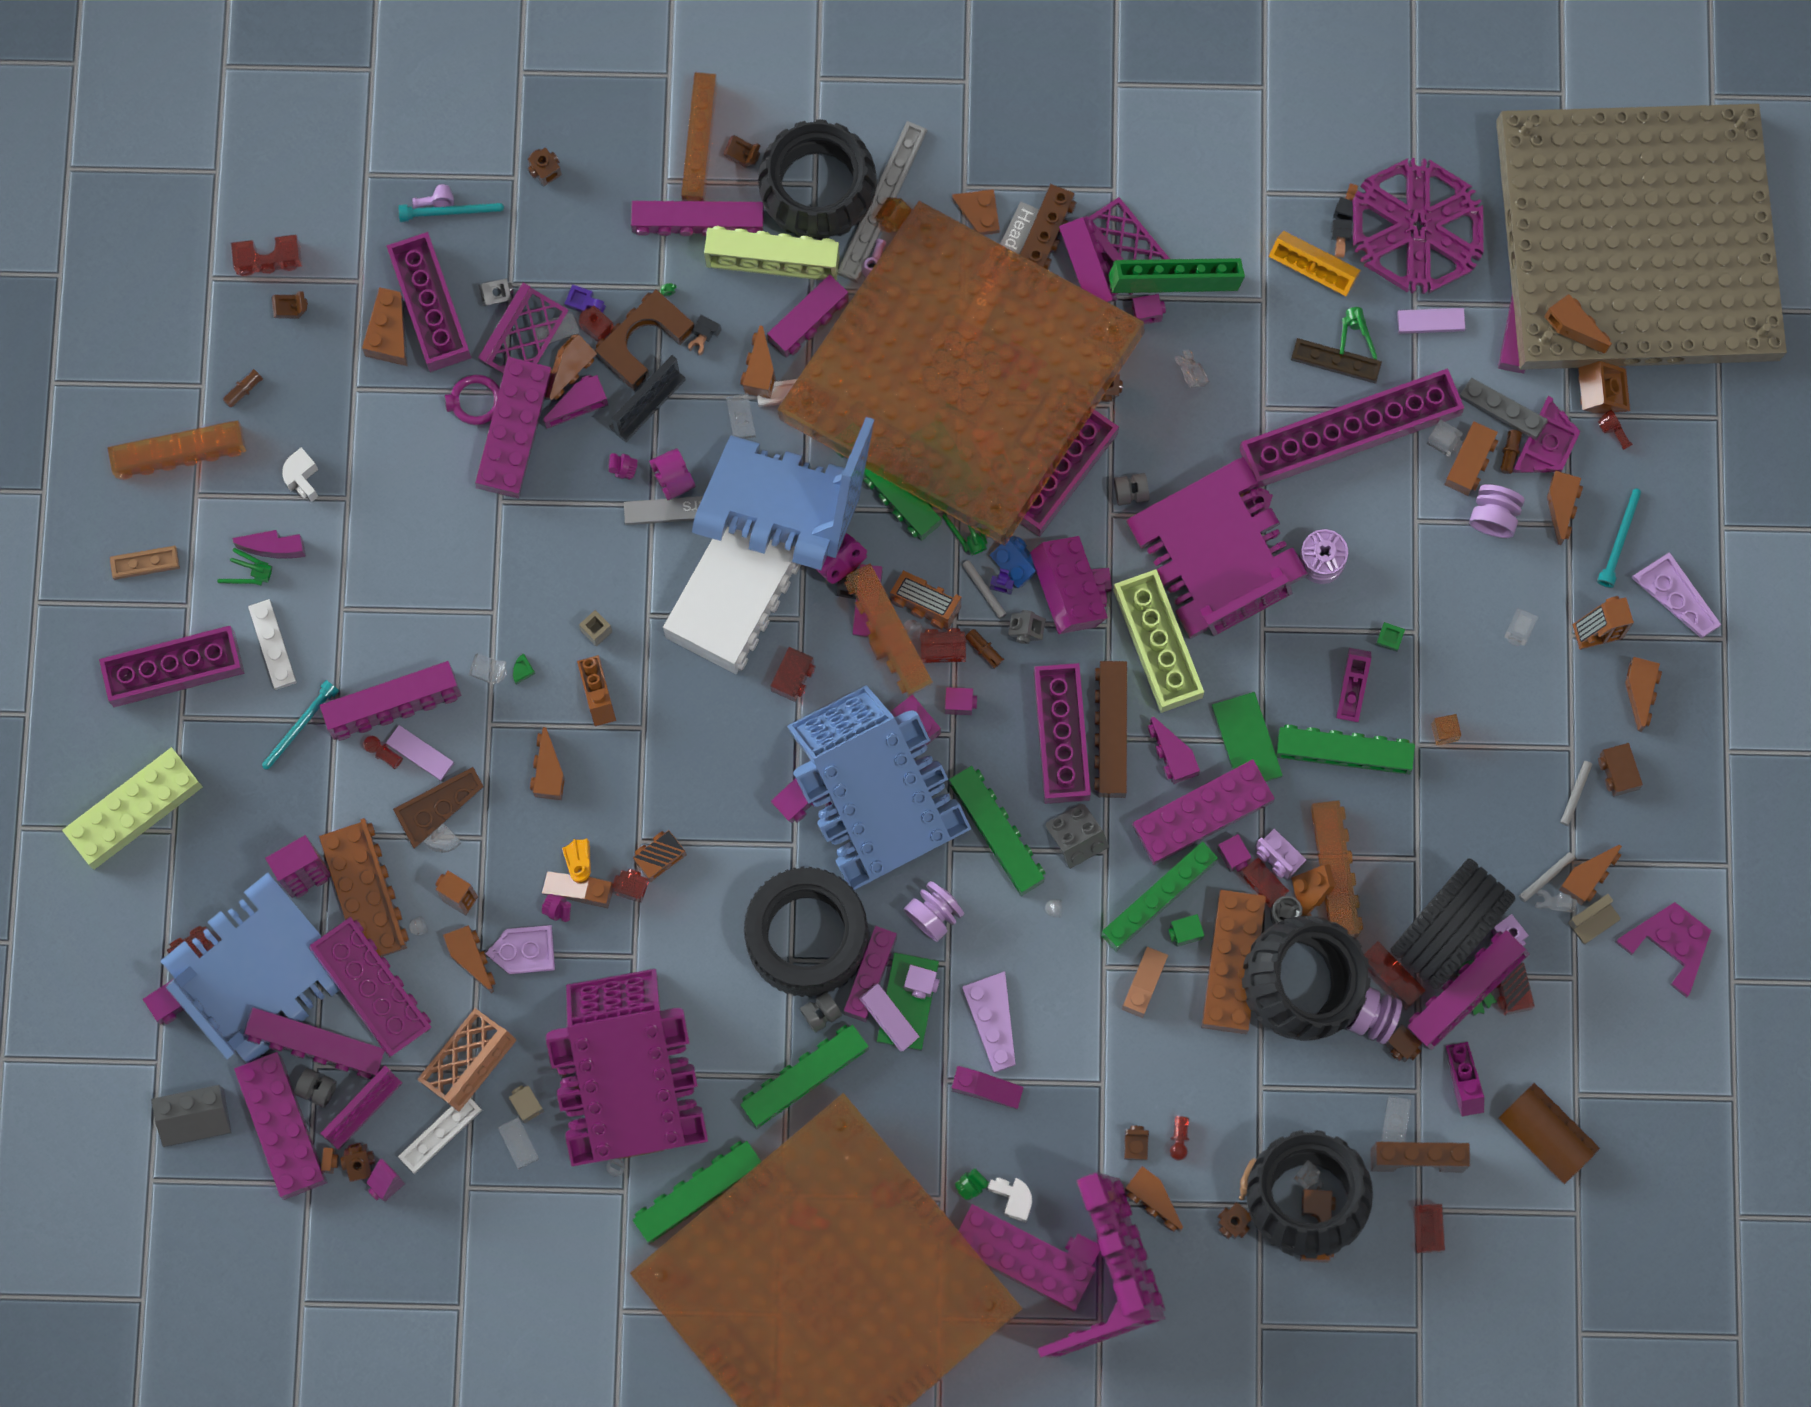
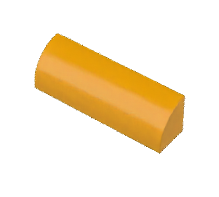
M1284 230L1276 239L1268 256L1344 296L1348 295L1361 272L1360 269Z

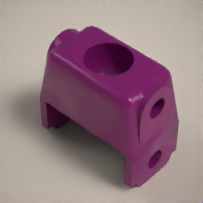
M846 533L836 558L827 556L822 570H816L829 583L835 584L854 571L867 558V550L856 539Z

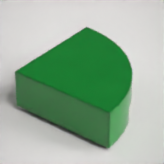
M525 654L519 656L513 668V679L516 685L535 674Z

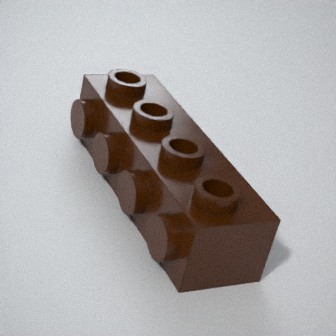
M1050 184L1017 260V268L1042 277L1044 270L1048 272L1052 259H1050L1052 251L1056 252L1060 244L1058 239L1061 232L1059 226L1069 222L1066 218L1069 213L1073 214L1077 202L1074 201L1075 193Z

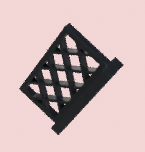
M671 355L612 417L613 423L609 427L623 441L627 442L686 380L679 372L676 357Z

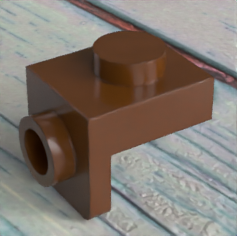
M733 135L728 142L723 156L743 167H747L758 161L761 145L758 143L752 145Z
M298 291L296 295L274 294L272 297L274 318L299 319L307 311L308 307L307 299L304 298V291Z

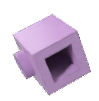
M1512 914L1491 930L1494 936L1500 931L1504 933L1507 930L1522 946L1526 945L1524 940L1529 936Z
M910 965L904 990L912 992V996L919 999L931 998L932 992H937L940 982L939 979H936L937 972Z

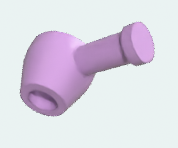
M438 185L432 197L413 198L412 202L414 208L431 205L434 207L453 206L454 197L448 185Z
M876 239L872 257L867 258L862 265V274L869 280H876L883 274V265L880 257L887 242L882 239ZM874 263L875 267L869 268L868 265Z

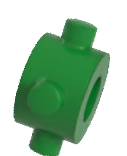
M673 283L664 284L660 287V293L664 297L675 294L677 286L673 285Z

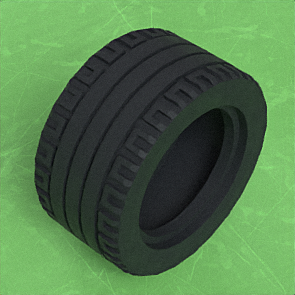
M1468 858L1390 949L1393 955L1398 959L1401 958V962L1406 966L1410 965L1409 968L1415 974L1419 973L1418 976L1421 979L1427 980V983L1433 989H1439L1450 978L1516 900L1515 895L1510 890H1505L1506 887L1499 881L1496 882L1497 879L1491 874L1487 875L1488 872L1482 866L1479 868V864L1473 859Z
M812 867L787 869L785 872H780L778 875L772 876L770 880L765 881V884L760 886L759 890L755 892L754 897L751 898L744 921V937L747 951L752 964L760 976L779 991L801 997L819 996L826 991H835V988H840L844 983H847L848 979L852 978L854 973L858 971L868 944V923L865 909L852 886L850 887L848 882L842 880L840 876H835V873ZM812 898L827 903L836 910L845 927L844 937L839 949L832 957L818 965L797 966L790 964L779 957L769 943V928L774 916L783 906L797 899Z

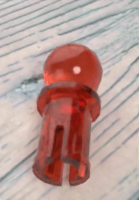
M368 736L365 738L363 747L367 752L376 753L375 758L382 759L392 766L393 769L398 768L403 757L389 749L386 743L381 746L378 737Z
M1175 1116L1174 1134L1171 1137L1175 1144L1170 1148V1155L1177 1161L1184 1160L1188 1154V1149L1184 1142L1189 1141L1187 1135L1190 1118Z

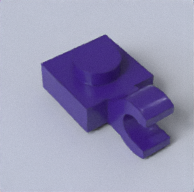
M573 284L564 303L565 307L585 314L588 308L600 314H603L606 308L604 301L592 298L594 295L593 291Z
M1000 568L998 576L992 575L990 590L1009 595L1012 594L1014 581L1008 577L1009 570Z

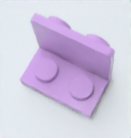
M1275 829L1264 839L1261 837L1255 847L1258 858L1264 863L1268 861L1273 866V872L1281 879L1284 877L1288 880L1307 861Z

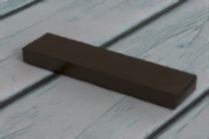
M1299 338L1296 340L1291 361L1375 384L1382 361L1344 351V354L1341 355L1339 349Z

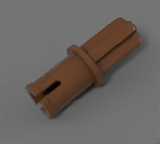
M253 369L241 382H236L237 385L223 398L224 402L229 407H233L245 395H249V391L262 381L263 378Z
M1508 431L1506 445L1502 449L1504 453L1501 464L1502 473L1511 474L1513 472L1516 456L1520 454L1519 444L1522 437L1520 431Z
M972 629L967 633L966 639L979 652L978 655H982L993 669L997 668L1004 661V658L991 646L992 643H988L976 629Z

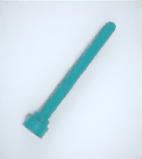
M502 203L412 208V206L408 207V204L399 205L400 222H409L413 217L502 212L504 205Z
M1638 488L1632 491L1607 567L1599 573L1597 583L1601 586L1613 588L1617 578L1614 571L1641 495V490Z
M327 680L324 681L320 686L319 696L262 763L264 769L268 770L320 709V705L324 704L327 699L334 698L339 693V690Z

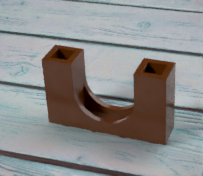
M657 289L653 293H647L642 299V303L637 308H632L626 315V319L622 323L616 324L612 328L611 334L606 339H601L595 347L596 357L633 391L649 377V372L627 349V343L631 334L643 326H656L681 345L693 333L695 327L694 323Z
M1376 1142L1371 1148V1172H1394L1396 1169L1403 1167L1440 1168V1172L1463 1173L1470 1167V1143Z

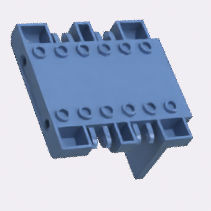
M865 418L846 467L843 468L829 464L825 473H822L823 467L818 466L816 471L810 469V463L807 462L801 467L802 455L786 451L782 461L779 454H775L773 458H770L766 450H762L761 454H759L760 443L730 435L697 509L692 533L721 541L727 527H729L728 533L734 534L736 529L742 531V537L747 538L749 533H751L749 550L765 554L768 544L772 539V546L775 547L779 545V542L785 543V550L790 551L792 546H795L792 562L822 570L827 556L836 558L859 502L875 419Z
M865 685L787 725L791 735L810 759L809 762L799 766L793 772L808 803L812 802L814 807L822 806L830 801L832 803L818 813L821 819L817 824L824 839L827 842L831 841L832 845L850 840L849 843L837 849L836 853L839 857L836 859V864L844 880L854 890L971 830L957 800L950 799L949 794H942L934 799L931 797L945 788L943 782L947 781L948 778L942 765L938 761H933L931 756L914 760L915 757L927 750L925 743L930 741L922 721L915 711H907L894 717L869 687Z
M268 872L244 891L258 910L255 913L243 899L239 903L242 909L250 915L249 918L243 922L235 910L231 908L228 911L239 926L237 928L234 927L222 911L208 921L222 939L218 942L208 929L204 930L205 937L214 944V947L207 951L201 941L195 938L192 942L203 954L200 958L184 941L161 960L162 964L175 978L166 987L226 1059L234 1054V1050H236L246 1063L257 1060L270 1049V1044L261 1041L260 1045L247 1041L248 1037L243 1036L250 1011L253 1007L279 1016L281 1015L278 1012L282 1010L289 1019L303 1022L309 1015L295 999L299 996L309 1009L314 1007L313 1002L303 992L310 987L316 997L322 1000L325 996L314 984L317 980L332 997L340 991L309 948L312 943L322 936Z

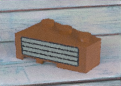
M379 287L362 350L365 357L408 366L405 311L402 294L398 291Z
M904 570L890 591V599H892L894 605L900 608L905 606L912 610L911 613L914 616L930 620V624L940 630L943 628L949 630L961 609L962 597L955 594L954 598L944 593L945 590L938 586L936 589L928 585L926 580Z
M1614 596L1606 599V602L1572 625L1579 649L1581 650L1622 640L1634 622L1627 598L1619 599V596Z

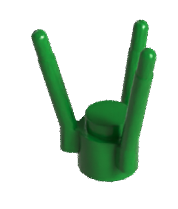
M1361 307L1349 308L1346 311V317L1342 318L1343 328L1340 354H1344L1347 328L1350 326L1352 330H1361L1362 335L1366 337L1373 359H1377L1363 309Z
M980 507L976 508L980 535L975 532L969 513H964L971 533L967 537V542L947 515L943 514V519L963 545L965 552L969 551L971 555H976L987 550L986 545L988 542L985 537Z
M233 548L232 551L254 562V564L231 558L230 561L252 569L251 576L254 579L217 580L218 583L256 584L262 586L263 582H269L273 567L268 565L269 563Z

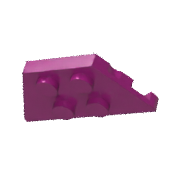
M1547 397L1539 414L1548 419V423L1537 440L1528 437L1513 472H1562L1580 434V430L1574 423L1569 421L1564 411H1561L1555 405L1552 397Z

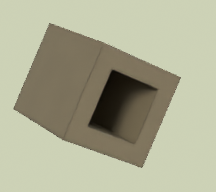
M596 610L579 624L581 632L596 647L613 632L611 625Z
M523 1085L519 1086L511 1092L512 1096L509 1099L524 1123L544 1112L529 1085L525 1088Z

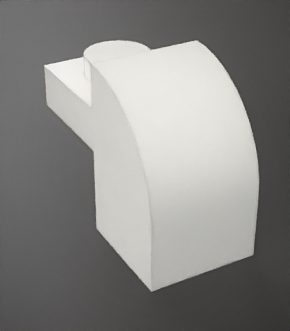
M301 447L286 460L283 466V479L289 490L292 491L296 488V491L303 499L307 497L312 502L318 497L316 491L306 481L318 468Z
M996 1178V1181L991 1180L988 1191L1009 1198L1004 1216L1026 1223L1032 1204L1031 1192L1027 1185L1017 1178L1013 1187L1009 1186V1181L1001 1178Z

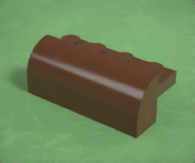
M1535 1083L1499 1117L1563 1184L1569 1181L1600 1149Z

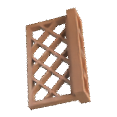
M475 1008L417 1080L460 1112L517 1040L507 1030ZM477 1017H480L481 1027L472 1029V1023ZM496 1029L497 1032L494 1036L487 1040V1031ZM481 1033L482 1041L472 1043V1035ZM467 1036V1045L458 1047L459 1039ZM482 1047V1051L478 1056L472 1058V1049ZM467 1051V1059L458 1061V1052ZM452 1054V1063L443 1065V1059L447 1055ZM467 1065L465 1072L458 1076V1067ZM452 1069L453 1077L443 1079V1071ZM438 1072V1081L431 1083L426 1081L432 1073ZM453 1083V1087L446 1095L443 1094V1085Z

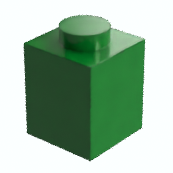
M1198 914L1172 921L1171 928L1168 929L1171 942L1175 941L1177 947L1200 941L1204 938Z

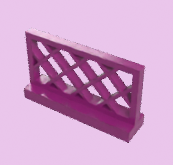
M1120 197L1088 217L1092 221L1097 218L1107 220L1106 228H1100L1095 225L1096 232H1094L1096 240H1099L1102 244L1104 252L1101 254L1103 260L1108 262L1110 269L1115 260H1124L1121 257V251L1133 252V260H1136L1137 253L1149 255L1148 260H1151L1152 256L1170 259ZM1118 205L1123 212V217L1110 215L1111 209ZM1110 220L1122 222L1121 231L1109 229ZM1125 223L1133 224L1136 227V234L1124 232ZM1108 234L1120 236L1119 245L1111 244L1108 241ZM1123 237L1135 239L1134 247L1122 246ZM1138 239L1147 241L1150 244V249L1137 248Z
M523 282L478 359L504 374L506 365H497L493 362L497 354L506 352L507 357H510L508 351L521 348L524 361H533V363L538 364L569 310ZM532 294L541 299L542 308L529 309L528 301ZM544 301L550 304V306L545 307ZM526 306L528 311L522 312ZM557 308L562 311L558 320L549 322L547 309ZM544 310L546 323L534 325L531 313ZM529 314L531 326L519 329L517 324L519 316ZM551 324H555V326L553 327V329H552V331H551L550 325H551ZM515 325V326H516V330L511 331L512 328H513V326ZM548 325L549 336L546 339L538 340L535 328ZM532 329L535 341L522 344L520 332ZM517 333L520 345L507 348V336ZM544 342L543 346L540 349L539 343ZM503 343H504L505 349L500 350V348L502 347V345H503ZM536 344L538 349L537 356L526 359L524 347Z
M384 1066L320 1134L340 1150L403 1083L390 1069Z

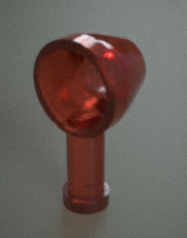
M1612 410L1607 411L1598 421L1604 434L1614 432L1623 450L1633 445L1628 440Z

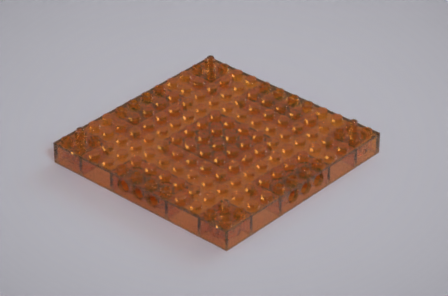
M918 201L778 407L779 419L847 458L851 455L865 418L875 419L865 468L1005 546L1144 335V322L927 204Z
M842 1093L630 1272L631 1276L738 1407H909L1024 1309L845 1093Z

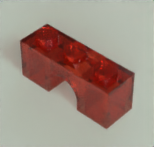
M297 235L275 237V248L268 255L258 254L253 240L231 243L233 268L237 275L250 276L255 272L273 273L279 269L291 271L297 267H302L300 242Z
M1379 941L1364 953L1369 962L1368 971L1374 977L1378 976L1386 983L1391 990V995L1394 998L1400 999L1402 1006L1406 1010L1425 993L1426 990Z

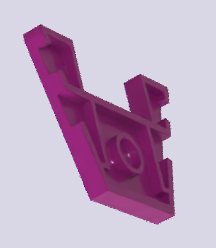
M1674 902L1618 938L1615 943L1631 955L1646 937L1684 966L1670 985L1687 998L1693 987L1711 929Z

